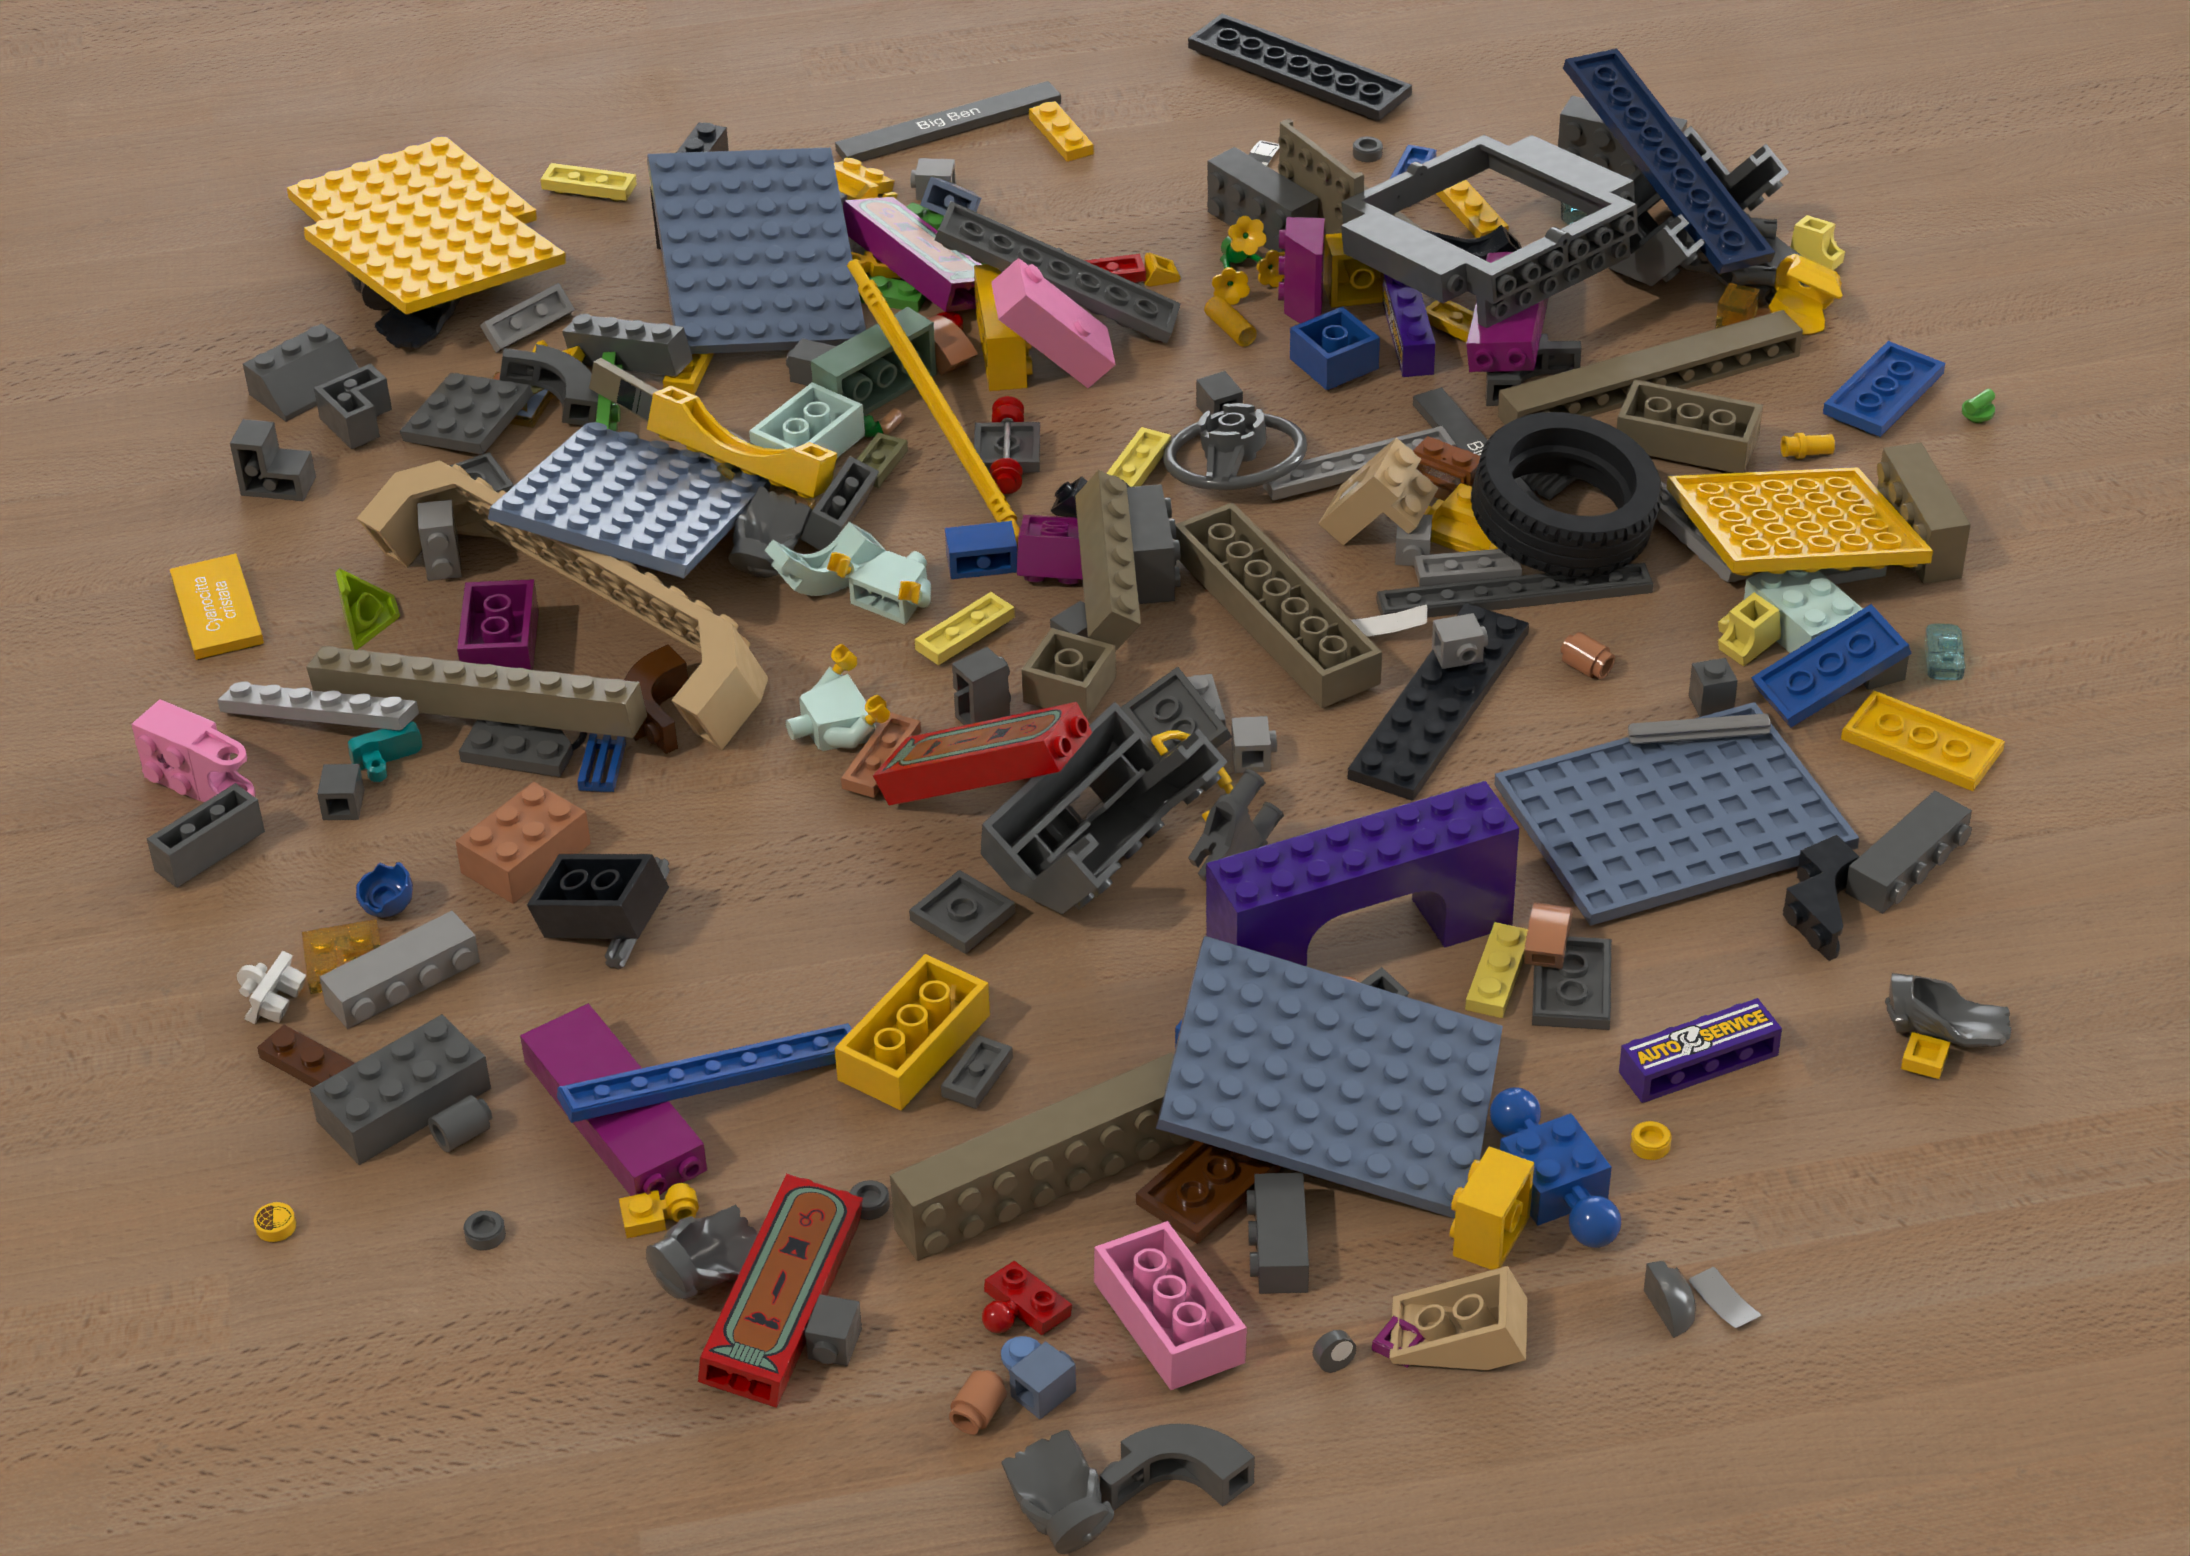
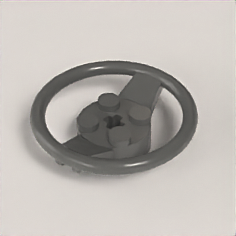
M1233 403L1223 405V411L1211 415L1209 410L1206 411L1198 422L1178 432L1167 444L1163 460L1167 471L1175 479L1186 485L1207 490H1240L1270 483L1293 471L1305 457L1308 443L1304 432L1293 422L1279 416L1265 414L1262 409H1256L1255 411V406L1251 404ZM1266 427L1282 431L1294 441L1292 453L1281 463L1261 472L1236 477L1241 462L1254 460L1257 457L1256 452L1261 450L1266 444ZM1198 435L1201 437V446L1207 459L1206 476L1184 469L1179 465L1176 458L1179 449Z

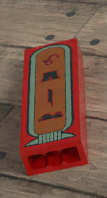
M1077 702L907 737L874 773L873 777L890 806L1057 773L1064 768L1093 732Z
M786 1173L700 1356L699 1383L777 1408L806 1344L805 1330L820 1294L828 1295L859 1226L863 1202L862 1197L844 1190H837L815 1183L807 1178H799Z

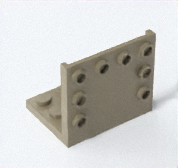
M1288 119L1280 122L1278 171L1282 176L1319 197L1318 218H1325V251V235L1342 233L1343 215L1341 202L1369 188L1364 185V174L1362 172L1356 174L1295 129L1293 121ZM1400 211L1392 214L1393 216L1422 229L1420 226H1418L1416 223H1414Z

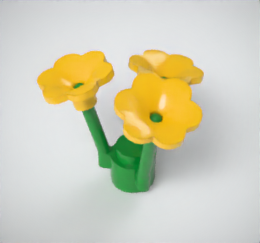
M1248 216L1239 217L1236 224L1229 227V236L1222 241L1221 251L1223 255L1220 257V262L1223 263L1224 270L1212 279L1213 295L1223 297L1230 305L1237 304L1240 298L1248 296L1250 292L1247 284V274L1243 271L1236 272L1234 268H1231L1230 262L1241 263L1246 258L1257 262L1258 281L1262 285L1269 284L1271 287H1278L1279 282H1282V279L1285 278V275H1279V256H1285V252L1279 253L1273 249L1266 253L1265 258L1256 254L1258 247L1266 243V235L1262 232L1264 225L1259 219L1251 220Z

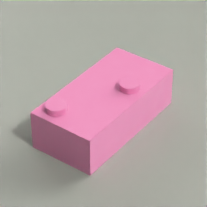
M1018 258L991 282L998 320L1085 387L1089 388L1116 365L1108 328L1046 280L1040 270L1033 264L1027 265Z
M1168 1221L1094 1247L1095 1285L1170 1390L1245 1363L1247 1327Z

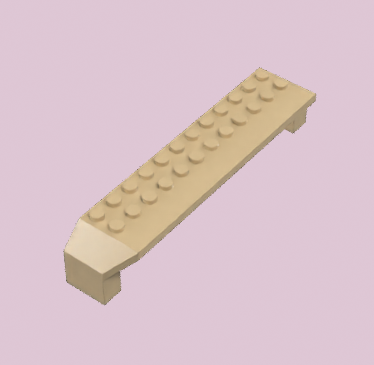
M438 460L395 472L357 517V520L385 555L409 567L422 551L417 503L452 500L457 534L496 538L697 652L702 657V663L671 701L696 736L720 750L724 749L762 700L768 676L750 651V642L738 633L737 629L739 626L733 619L725 614H721L720 617L715 615L704 602L700 600L690 601L677 587L673 585L670 588L665 587L655 575L650 572L640 573L631 562L621 559L619 561L608 555L488 520L490 507L507 492L501 490L497 493L485 480L480 477L476 480L470 478V475L456 464L451 467Z

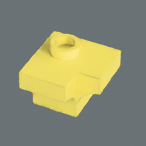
M1806 215L1795 224L1790 247L1804 258L1835 270L1843 263L1845 251L1837 246V241H1834V223Z
M1755 592L1718 621L1719 631L1723 633V636L1718 640L1719 650L1743 667L1781 638L1779 609Z

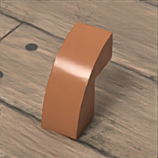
M939 315L927 318L934 322L936 367L941 376L967 365L978 355L965 333L951 320Z
M1534 902L1525 942V964L1563 969L1567 936H1570L1573 916L1572 907Z

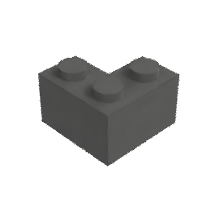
M371 363L314 387L320 420L348 447L354 449L380 437L377 417L392 410L387 378Z
M243 419L230 442L241 496L304 501L316 478L311 451L279 448L274 422Z

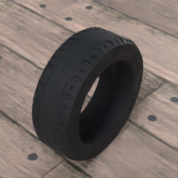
M1544 412L1515 419L1499 428L1490 436L1483 447L1471 490V506L1473 514L1484 534L1498 549L1525 566L1549 574L1566 577H1591L1615 571L1635 560L1643 552L1648 544L1663 496L1661 478L1653 461L1645 450L1627 434L1607 423L1587 416L1564 412ZM1543 472L1573 476L1594 485L1604 492L1614 502L1618 510L1597 516H1578L1555 511L1528 496L1518 486L1515 479L1524 475Z

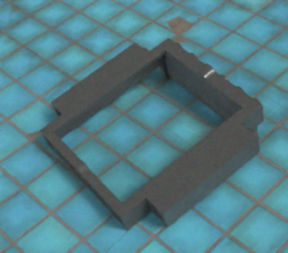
M1482 135L1423 164L1413 162L1408 166L1406 172L1341 202L1343 215L1341 230L1344 254L1441 303H1445L1465 292L1476 295L1478 324L1485 328L1629 258L1630 236L1638 233L1634 180L1533 135L1509 146L1486 135ZM1490 168L1589 215L1562 229L1552 227L1547 231L1545 237L1490 263L1392 214Z

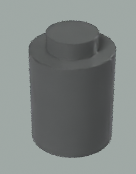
M469 1095L430 1117L428 1125L437 1144L442 1150L449 1153L489 1130V1120L492 1119V1113L483 1099L477 1100L474 1096Z

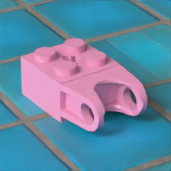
M159 699L131 724L142 765V772L149 781L159 783L175 790L181 795H187L202 802L208 801L235 783L255 797L253 784L236 771L243 763L247 762L244 746L217 731L215 722ZM231 753L238 755L235 759L230 760Z

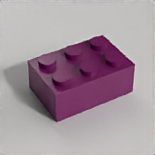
M534 579L465 582L457 646L459 661L533 670L539 616Z

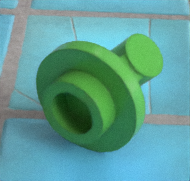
M1986 389L1974 398L1966 400L1962 405V414L1975 423H1982L1992 419L1995 414V406L1992 404V401L1995 399L1993 390Z

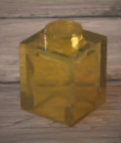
M1729 283L1718 302L1715 329L1756 318L1760 289Z

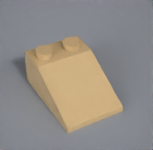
M1508 1266L1393 1296L1392 1317L1394 1315L1398 1317V1323L1392 1329L1390 1342L1394 1344L1393 1349H1390L1389 1357L1393 1364L1490 1370L1526 1360L1527 1297ZM1399 1318L1415 1325L1425 1340L1418 1345L1408 1347L1417 1334L1402 1330Z

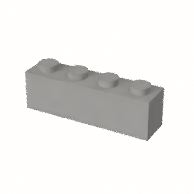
M450 911L320 976L325 1004L343 1025L349 1029L479 963L476 937L453 911Z

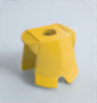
M1798 254L1787 256L1776 269L1774 287L1777 292L1768 306L1770 312L1774 313L1784 310L1803 330L1802 335H1812L1824 331L1825 317L1823 310L1835 298L1841 299L1843 296L1840 276L1836 271ZM1799 282H1802L1811 287H1804Z

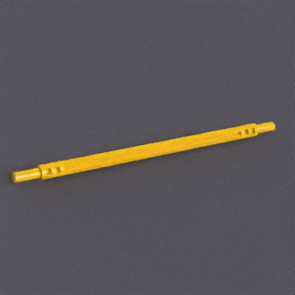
M857 259L851 260L847 267L859 286V294L873 314L986 502L994 519L997 522L1012 521L1018 549L1020 528L1016 523L1017 516L1012 511L1005 496L1001 493L908 339L886 299L883 297L880 289H878L877 284L874 280L869 279Z

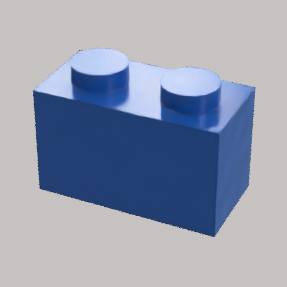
M1012 521L945 528L946 556L951 580L1017 573V544Z

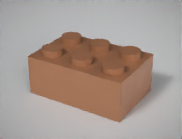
M532 782L455 841L461 873L512 904L541 883L559 854H578L591 844L586 811L535 782Z

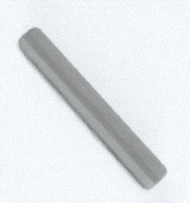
M1768 714L1631 723L1628 725V739L1630 744L1635 745L1767 735L1770 733L1771 722Z

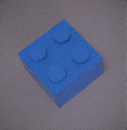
M1343 306L1290 327V359L1325 390L1337 387L1379 369L1380 337Z

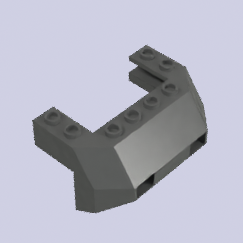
M1692 126L1682 132L1742 210L1746 207L1750 212L1765 200L1762 194L1766 193L1770 197L1783 186L1780 180L1789 173L1767 144H1764L1732 172H1729ZM1638 168L1627 177L1634 180L1638 233L1630 236V257L1609 267V269L1653 286L1661 279L1667 283L1681 271L1678 265L1686 268L1697 259L1699 255L1695 251L1704 245L1705 242L1701 238L1687 249V231L1684 227L1689 222L1682 214L1677 217L1672 214L1663 223L1657 224L1648 213V210L1662 198Z
M1116 702L1112 703L1089 725L1093 733L1060 772L1032 777L982 824L981 855L1012 890L1060 914L1065 913L1073 906L1080 910L1113 883L1109 877L1122 866L1118 860L1122 856L1129 859L1143 846L1140 839L1144 835L1149 839L1165 825L1161 820L1165 814L1181 801H1184L1187 805L1190 804L1203 791L1206 792L1221 779L1218 771L1228 761L1199 729L1164 756H1161L1155 746ZM1089 786L1102 801L1082 819L1070 804L1081 796L1080 794Z

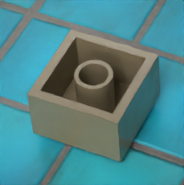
M1051 628L1022 669L1023 702L1042 708L1077 702L1083 715L1088 720L1116 679V646Z

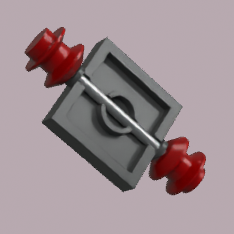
M1004 396L997 399L992 405V423H975L974 448L1002 494H1012L1018 491L1022 485V474L1040 472V422H1024V405L1019 399L1012 396Z

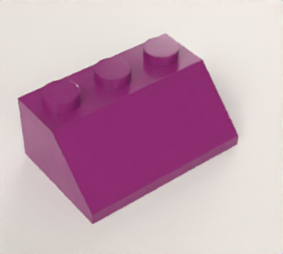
M1287 217L1286 230H1279V249H1285V256H1279V275H1285L1284 282H1279L1278 301H1284V314L1298 323H1303L1322 315L1325 218Z

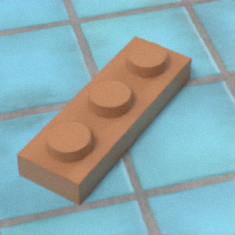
M890 712L889 719L879 724L841 777L842 789L875 798L880 789L873 777L874 773L907 737L920 734L921 722Z

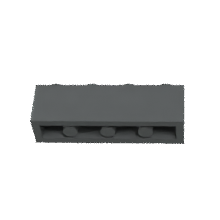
M579 314L562 331L567 349L579 346L585 354L582 361L584 365L593 366L594 361L602 358L603 352H616L617 364H622L623 370L676 377L693 360L684 327Z
M1934 790L1849 866L1845 893L1882 914L1894 903L1899 904L1906 896L1908 890L1915 884L1920 885L1926 879L1929 871L1936 865H1942L1947 860L1950 852L1957 846H1963L1968 841L1972 832V827L1969 826L1972 810Z

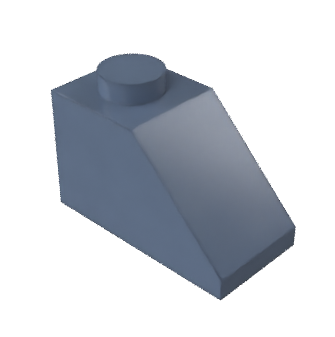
M930 177L920 205L945 215L949 203L952 201L977 212L982 198L974 192L949 181Z

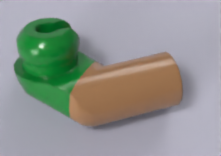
M893 408L882 420L876 422L873 416L869 414L867 416L864 415L865 437H875L877 433L891 434L904 421V414L899 409Z

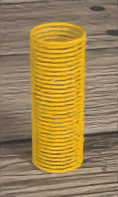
M1214 296L1208 300L1204 308L1206 315L1239 346L1246 347L1251 344L1243 336L1244 334H1247L1250 338L1252 337L1253 341L1255 340L1257 335L1256 328L1223 297ZM1216 304L1220 309H1215L1213 306Z

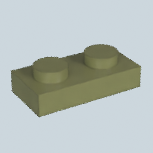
M877 433L860 454L857 460L879 471L873 487L879 488L908 452V441Z

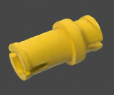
M1803 432L1795 433L1792 437L1782 436L1780 443L1781 454L1783 457L1794 456L1796 459H1804L1806 455H1832L1835 450L1833 434L1805 436Z

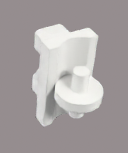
M282 951L267 974L265 973L267 966L263 963H258L256 967L253 965L242 966L237 974V980L242 986L239 992L245 997L253 993L249 1000L252 1007L245 1015V1020L255 1024L260 1016L279 1023L284 1017L290 1000L276 993L280 990L296 998L303 989L307 976L290 966L293 955Z

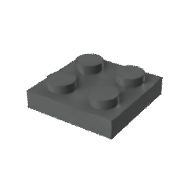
M958 870L909 910L910 921L965 954L1016 913L1015 902L961 870Z

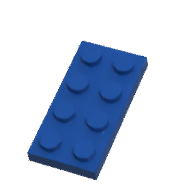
M1887 341L1824 403L1823 414L1839 422L1862 429L1869 434L1881 437L1944 374L1945 363Z
M1870 604L1751 678L1757 690L1791 728L1912 653L1909 644L1878 610Z

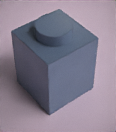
M1046 1341L1009 1369L1011 1397L1038 1419L1043 1418L1076 1392V1366L1074 1361L1066 1352L1058 1351Z

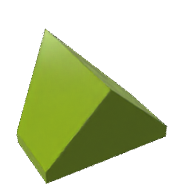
M339 568L335 575L341 606L353 648L358 650L400 617V612L393 594Z

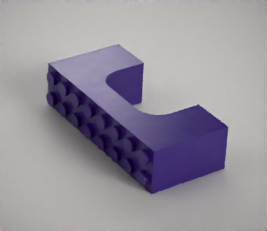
M1482 781L1206 863V936L1307 966L1309 943L1314 934L1325 923L1342 914L1408 894H1412L1413 902L1444 948L1491 933L1494 922L1513 926L1519 827L1488 783Z

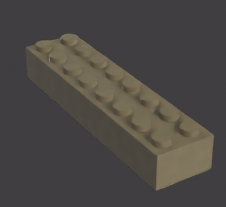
M1233 502L1175 524V540H1179L1181 558L1179 561L1321 708L1381 684L1382 651Z
M1171 1052L891 1174L890 1184L894 1230L914 1258L919 1261L932 1254H938L944 1249L968 1238H974L999 1224L1010 1222L1017 1216L1035 1208L1043 1207L1051 1201L1071 1192L1079 1191L1100 1179L1115 1175L1136 1163L1149 1160L1172 1147L1188 1142L1189 1138L1156 1129L1174 1054Z

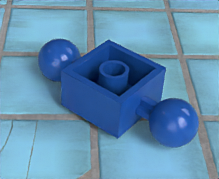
M1512 1087L1496 1095L1490 1107V1118L1495 1129L1506 1136L1501 1138L1500 1150L1534 1162L1530 1216L1536 1225L1539 1226L1570 1214V1231L1574 1238L1582 1245L1591 1248H1601L1613 1242L1621 1229V1215L1616 1205L1608 1199L1612 1167L1572 1113L1539 1125L1541 1108L1537 1098L1531 1092L1523 1088Z

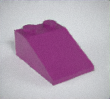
M1023 515L1018 537L1017 576H1024V580L1031 582L1044 581V577L1058 578V582L1065 584L1078 583V579H1083L1077 518Z

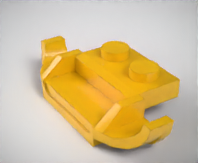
M844 158L843 161L834 163L839 191L847 195V200L879 198L878 194L884 193L882 197L897 198L898 194L892 192L895 180L884 176L883 171L875 168H866L861 165V161L853 158Z
M1460 483L1445 501L1438 499L1432 507L1428 506L1424 515H1432L1431 542L1459 552L1498 549L1484 534L1473 514L1471 506L1472 486Z

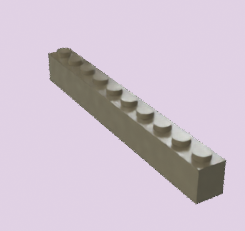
M1784 310L1502 389L1499 390L1498 417L1504 425L1523 416L1544 412H1564L1591 417L1622 408L1634 379L1688 389L1799 357L1803 330Z
M322 646L306 666L313 691L327 692L335 690L342 694L357 695L365 693L372 697H400L403 700L417 701L419 713L629 738L635 736L647 717L640 683L622 679L440 660L429 657L405 656L395 653L336 648L334 646Z

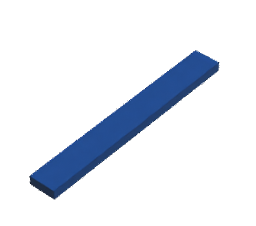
M849 1023L564 1085L558 1087L557 1099L570 1122L573 1123L836 1064L835 1047L852 1028Z

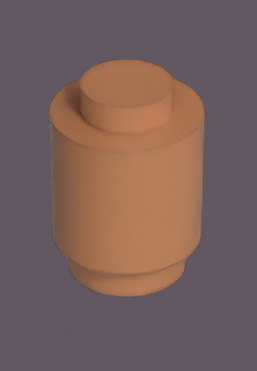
M1578 632L1574 636L1569 635L1561 647L1562 661L1590 678L1594 676L1599 679L1605 678L1615 662V655L1610 653L1609 647L1582 632Z
M990 1370L973 1371L950 1405L949 1419L952 1424L962 1432L971 1435L985 1429L1007 1397V1390L1002 1378Z

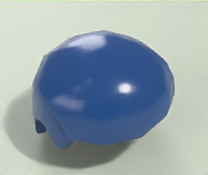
M396 862L394 867L383 863L377 864L374 870L365 874L356 885L358 904L368 914L375 917L386 918L399 914L412 900L413 883L409 872L400 862Z

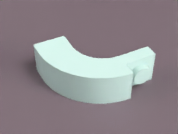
M848 522L830 545L812 554L794 552L775 540H772L765 549L774 560L771 565L790 587L800 594L810 596L828 595L849 587V579L838 576L835 571L827 570L832 552L844 554L851 558L850 562L858 565L871 561L886 551L870 533L851 522Z

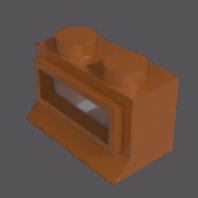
M1429 436L1413 450L1421 458L1416 469L1438 487L1434 495L1435 498L1445 501L1460 483L1473 486L1480 460L1479 455Z

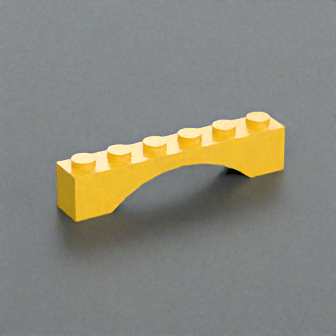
M673 386L653 393L647 430L659 434L658 436L661 439L679 442L686 445V448L690 451L703 452L713 456V459L719 463L732 464L740 467L741 471L746 474L759 475L769 479V483L772 485L791 488L804 498H815L825 493L832 483L837 459L836 452L811 442L786 449H770L749 444L721 426L707 411L698 396Z

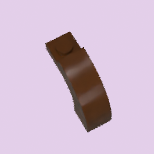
M667 644L642 657L632 666L624 679L625 681L640 683L647 713L646 719L633 739L637 741L646 736L651 744L656 743L665 754L678 749L675 721L660 705L667 699L675 696L688 680L686 661Z

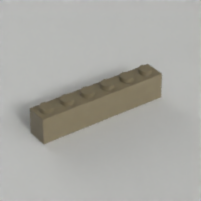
M1098 470L1075 495L1088 638L1115 645L1116 650H1118L1141 625L1126 483L1119 477Z

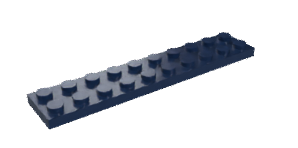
M1617 48L1565 59L1563 70L1675 217L1682 214L1689 222L1684 228L1696 243L1702 238L1705 244L1700 249L1719 274L1772 262L1775 251Z

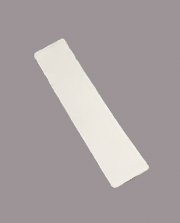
M1427 605L1397 613L1352 619L1351 621L1367 637L1398 632L1426 624Z

